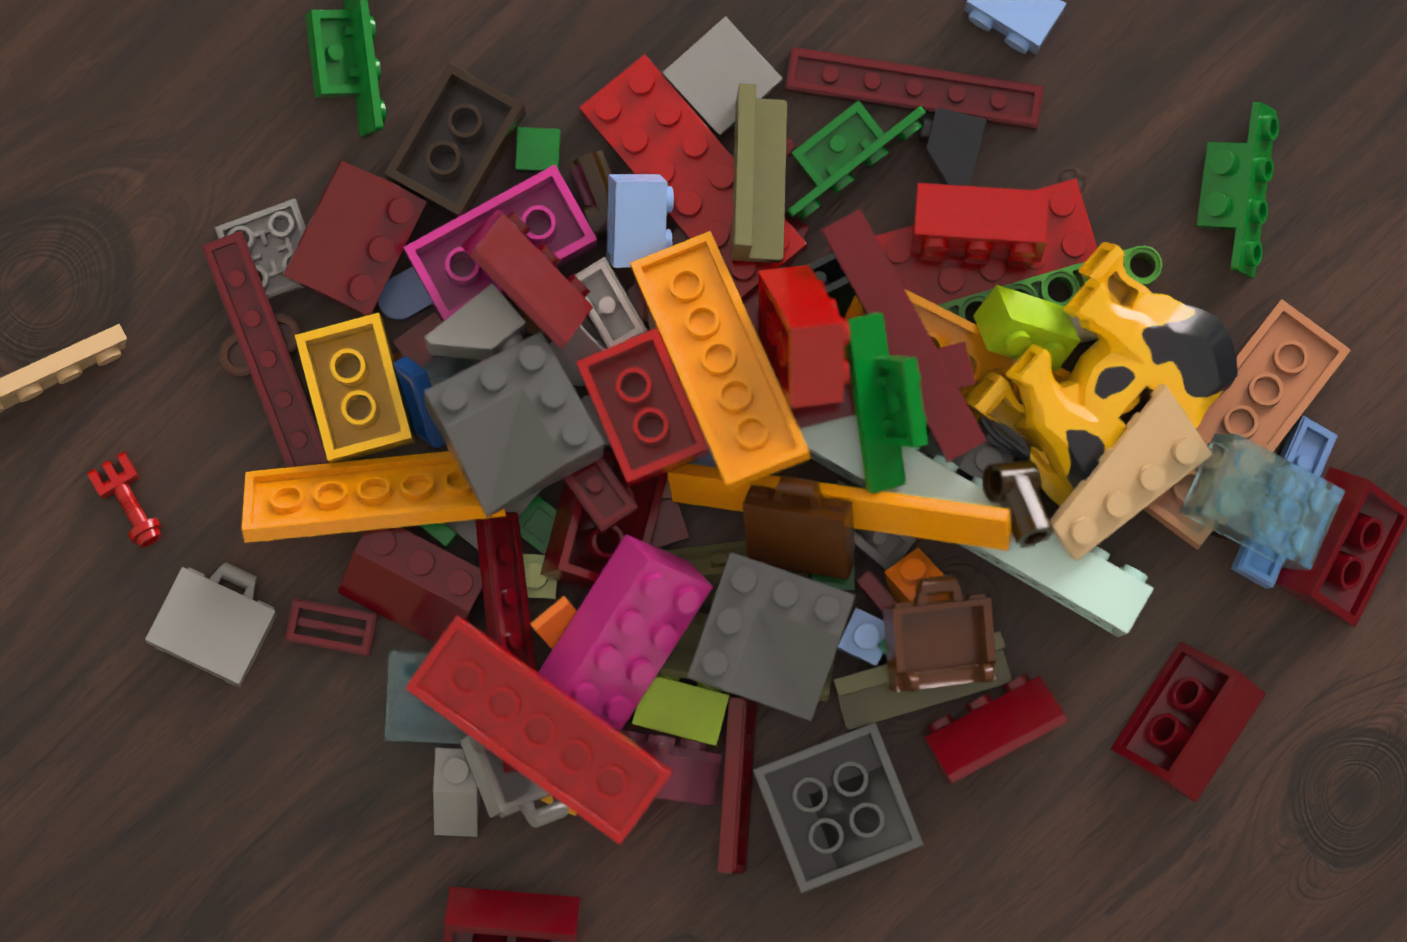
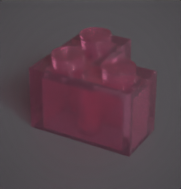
M619 731L673 771L655 798L715 806L722 754L705 752L706 743L680 739L679 747H674L675 738L649 734V741L645 743V734Z

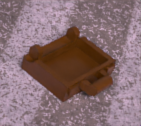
M781 476L776 489L756 485L750 486L743 502L747 555L749 559L776 568L845 580L849 579L854 567L853 553L855 548L852 502L824 498L818 482Z
M954 575L921 578L916 585L913 604L907 601L891 603V606L883 607L890 690L912 692L919 689L975 682L984 683L996 680L994 673L996 652L991 598L986 597L985 593L967 594L963 598L960 585ZM949 593L950 595L949 600L927 602V595Z

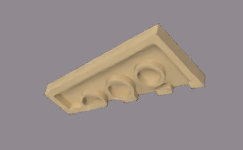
M120 324L1 377L0 412L19 402H25L40 395L45 389L58 382L59 384H64L74 380L83 373L82 370L95 363L98 366H103L118 359L122 355L120 351L125 348L127 337Z
M1159 383L1150 394L1152 396L1151 400L1140 413L1136 412L1125 426L1127 430L1112 448L1108 447L1098 459V462H1100L1086 480H1082L1050 519L1054 535L1071 559L1079 560L1213 455L1167 385Z

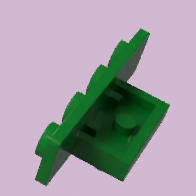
M343 0V10H311L305 14L315 98L355 97L360 137H370L383 129L386 119V107L379 94L378 82L381 77V66L374 53L373 40L376 35V25L374 18L369 13L368 0Z
M858 100L791 152L790 155L816 188L786 210V217L791 219L797 214L801 220L805 219L822 205L817 198L831 188L837 194L856 179L851 171L865 162L868 168H870L887 155L889 151L884 145L898 135L903 142L919 130L922 124L918 119L926 113L923 107H918L888 132L884 133Z
M1253 102L1247 143H1207L1196 225L1202 229L1236 230L1231 270L1244 277H1255L1256 266H1259L1262 260L1261 228L1268 216V204L1265 200L1267 183L1271 181L1274 171L1271 152L1273 140L1277 138L1279 133V120L1276 116V110L1263 102Z
M874 312L847 319L850 329V343L846 345L865 485L869 493H878L904 485L906 477L901 447L916 448L928 444L926 433L927 420L923 410L920 388L921 376L917 366L916 357L889 355L884 316L882 313Z

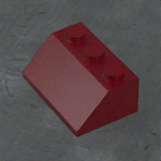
M339 161L282 276L357 315H371L427 201L386 179L346 162Z
M498 209L461 246L553 342L562 349L593 308L585 299L591 291L574 274L566 279L555 268L561 260L544 243L536 248L525 237L531 229L513 211L506 217Z
M604 450L603 459L638 506V511L604 534L600 533L564 482L540 575L579 588L592 589L626 534L650 544L668 476L667 472L629 488L615 453Z
M1330 466L1323 481L1317 488L1316 495L1304 519L1300 523L1275 584L1307 604L1348 625L1356 627L1407 526V508L1370 480Z
M400 527L364 531L353 552L338 593L437 644L457 615L469 622L483 596L480 568Z
M1180 641L1111 747V750L1165 786L1196 803L1266 693L1241 672Z
M1025 673L1004 684L1003 686L1007 693L991 700L987 693L965 705L969 712L968 714L954 721L951 715L948 714L927 725L930 734L922 737L946 784L956 782L1068 722L1063 710L1040 676L1030 680Z
M450 886L444 921V942H577L580 897Z

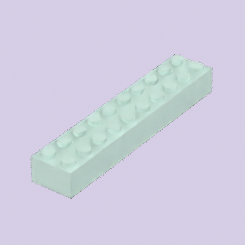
M856 415L799 429L812 460L860 488L866 489ZM901 447L906 483L902 486L885 490V492L1001 508L999 503H992L987 499L982 487V479L974 476L969 481L956 474L959 468L951 461L947 462L944 457L938 454L932 460L918 451L920 447ZM1054 533L1048 540L1027 548H1021L1016 543L1012 534V541L1008 551L958 544L1116 637L1128 634L1154 589L1145 583L1148 577L1144 573L1127 564L1124 567H1116L1107 561L1110 554L1097 546L1079 560L1071 559Z

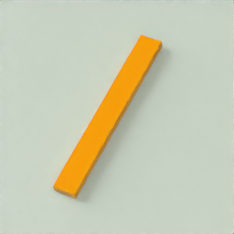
M687 463L667 472L672 502L743 512V502L751 485L776 489L781 478L780 476L767 475L728 491L717 467ZM818 482L824 498L852 502L853 528L1006 551L1009 550L1012 541L1009 509L885 491L869 493L864 488Z

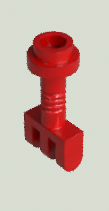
M123 451L117 455L120 465L124 468L122 472L118 473L113 463L108 460L102 463L109 477L108 480L103 482L100 473L95 468L87 472V475L103 500L112 494L116 496L133 527L128 532L130 541L137 543L139 548H145L161 539L160 529L162 525L158 518L148 519L138 500H136L129 484L138 480L140 476L127 453Z

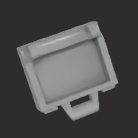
M225 562L208 579L205 578V574L190 567L188 569L182 567L145 641L161 652H166L225 680V682L231 685L241 687L277 617L275 607L260 600L258 602L253 600L257 576ZM224 579L245 589L244 595L220 585L221 580Z
M471 736L460 740L490 818L500 815L502 818L521 810L529 824L538 828L567 816L568 807L553 796L554 803L535 809L534 801L548 797L551 794L522 773H503L502 759Z

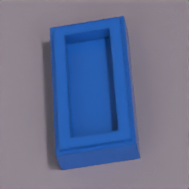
M405 356L395 361L393 368L413 432L430 446L437 449L443 446L445 442L424 406V391L432 387L428 372Z

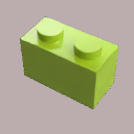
M1000 285L994 287L973 315L988 351L1018 360L1032 344L1043 347L1051 354V370L1058 371L1080 342L1070 316L1063 310L1065 306Z
M657 674L636 706L632 724L717 746L729 695L721 693L722 690L697 682L696 686L679 682V677Z

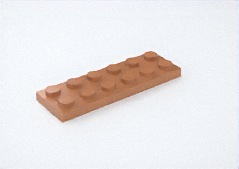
M1281 299L1238 354V375L1234 382L1208 408L1200 425L1196 428L1213 455L1143 510L1198 550L1345 360L1351 349Z

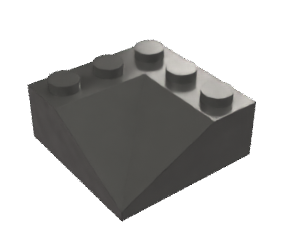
M542 332L424 391V406L487 518L603 458L605 443Z
M730 552L687 678L812 721L855 595Z
M876 722L753 770L800 893L924 845Z

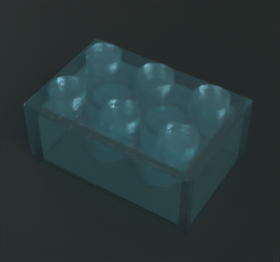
M1237 433L1214 434L1208 447L1213 455L1201 463L1180 513L1287 569L1311 570L1345 490Z

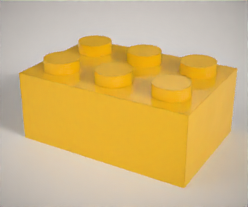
M379 313L295 335L325 453L330 463L346 462L416 443L393 368L394 359L384 321Z

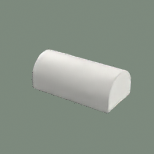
M606 257L575 274L591 291L585 297L593 306L588 315L607 348L649 331Z

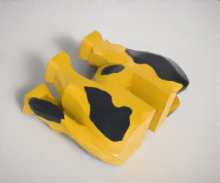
M1108 242L1101 243L1079 268L1078 272L1088 281L1063 308L1069 316L1079 319L1082 328L1091 331L1099 338L1097 342L1079 357L1068 379L1060 383L1054 380L1051 372V354L1043 347L1032 344L1005 374L1019 386L1024 405L1020 404L1014 396L1010 383L1004 377L994 372L987 373L965 398L967 405L983 414L978 419V423L987 441L1020 460H1031L1034 462L1040 473V487L1060 507L1082 480H1086L1100 463L1098 459L1108 447L1112 448L1127 430L1126 425L1118 417L1131 411L1141 397L1148 403L1152 398L1150 394L1159 383L1167 385L1196 429L1208 408L1232 385L1238 375L1234 345L1219 318L1201 309L1184 305L1168 295L1151 293L1145 286L1127 275L1123 266L1124 251L1118 245Z

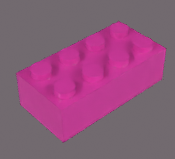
M555 164L403 247L406 256L443 322L492 283L504 297L508 296L461 246L498 209L506 217L513 211L531 229L525 237L536 248L544 243L561 260L555 267L556 269L597 247L595 234Z
M626 534L538 673L607 724L622 730L711 592L713 586L691 562Z

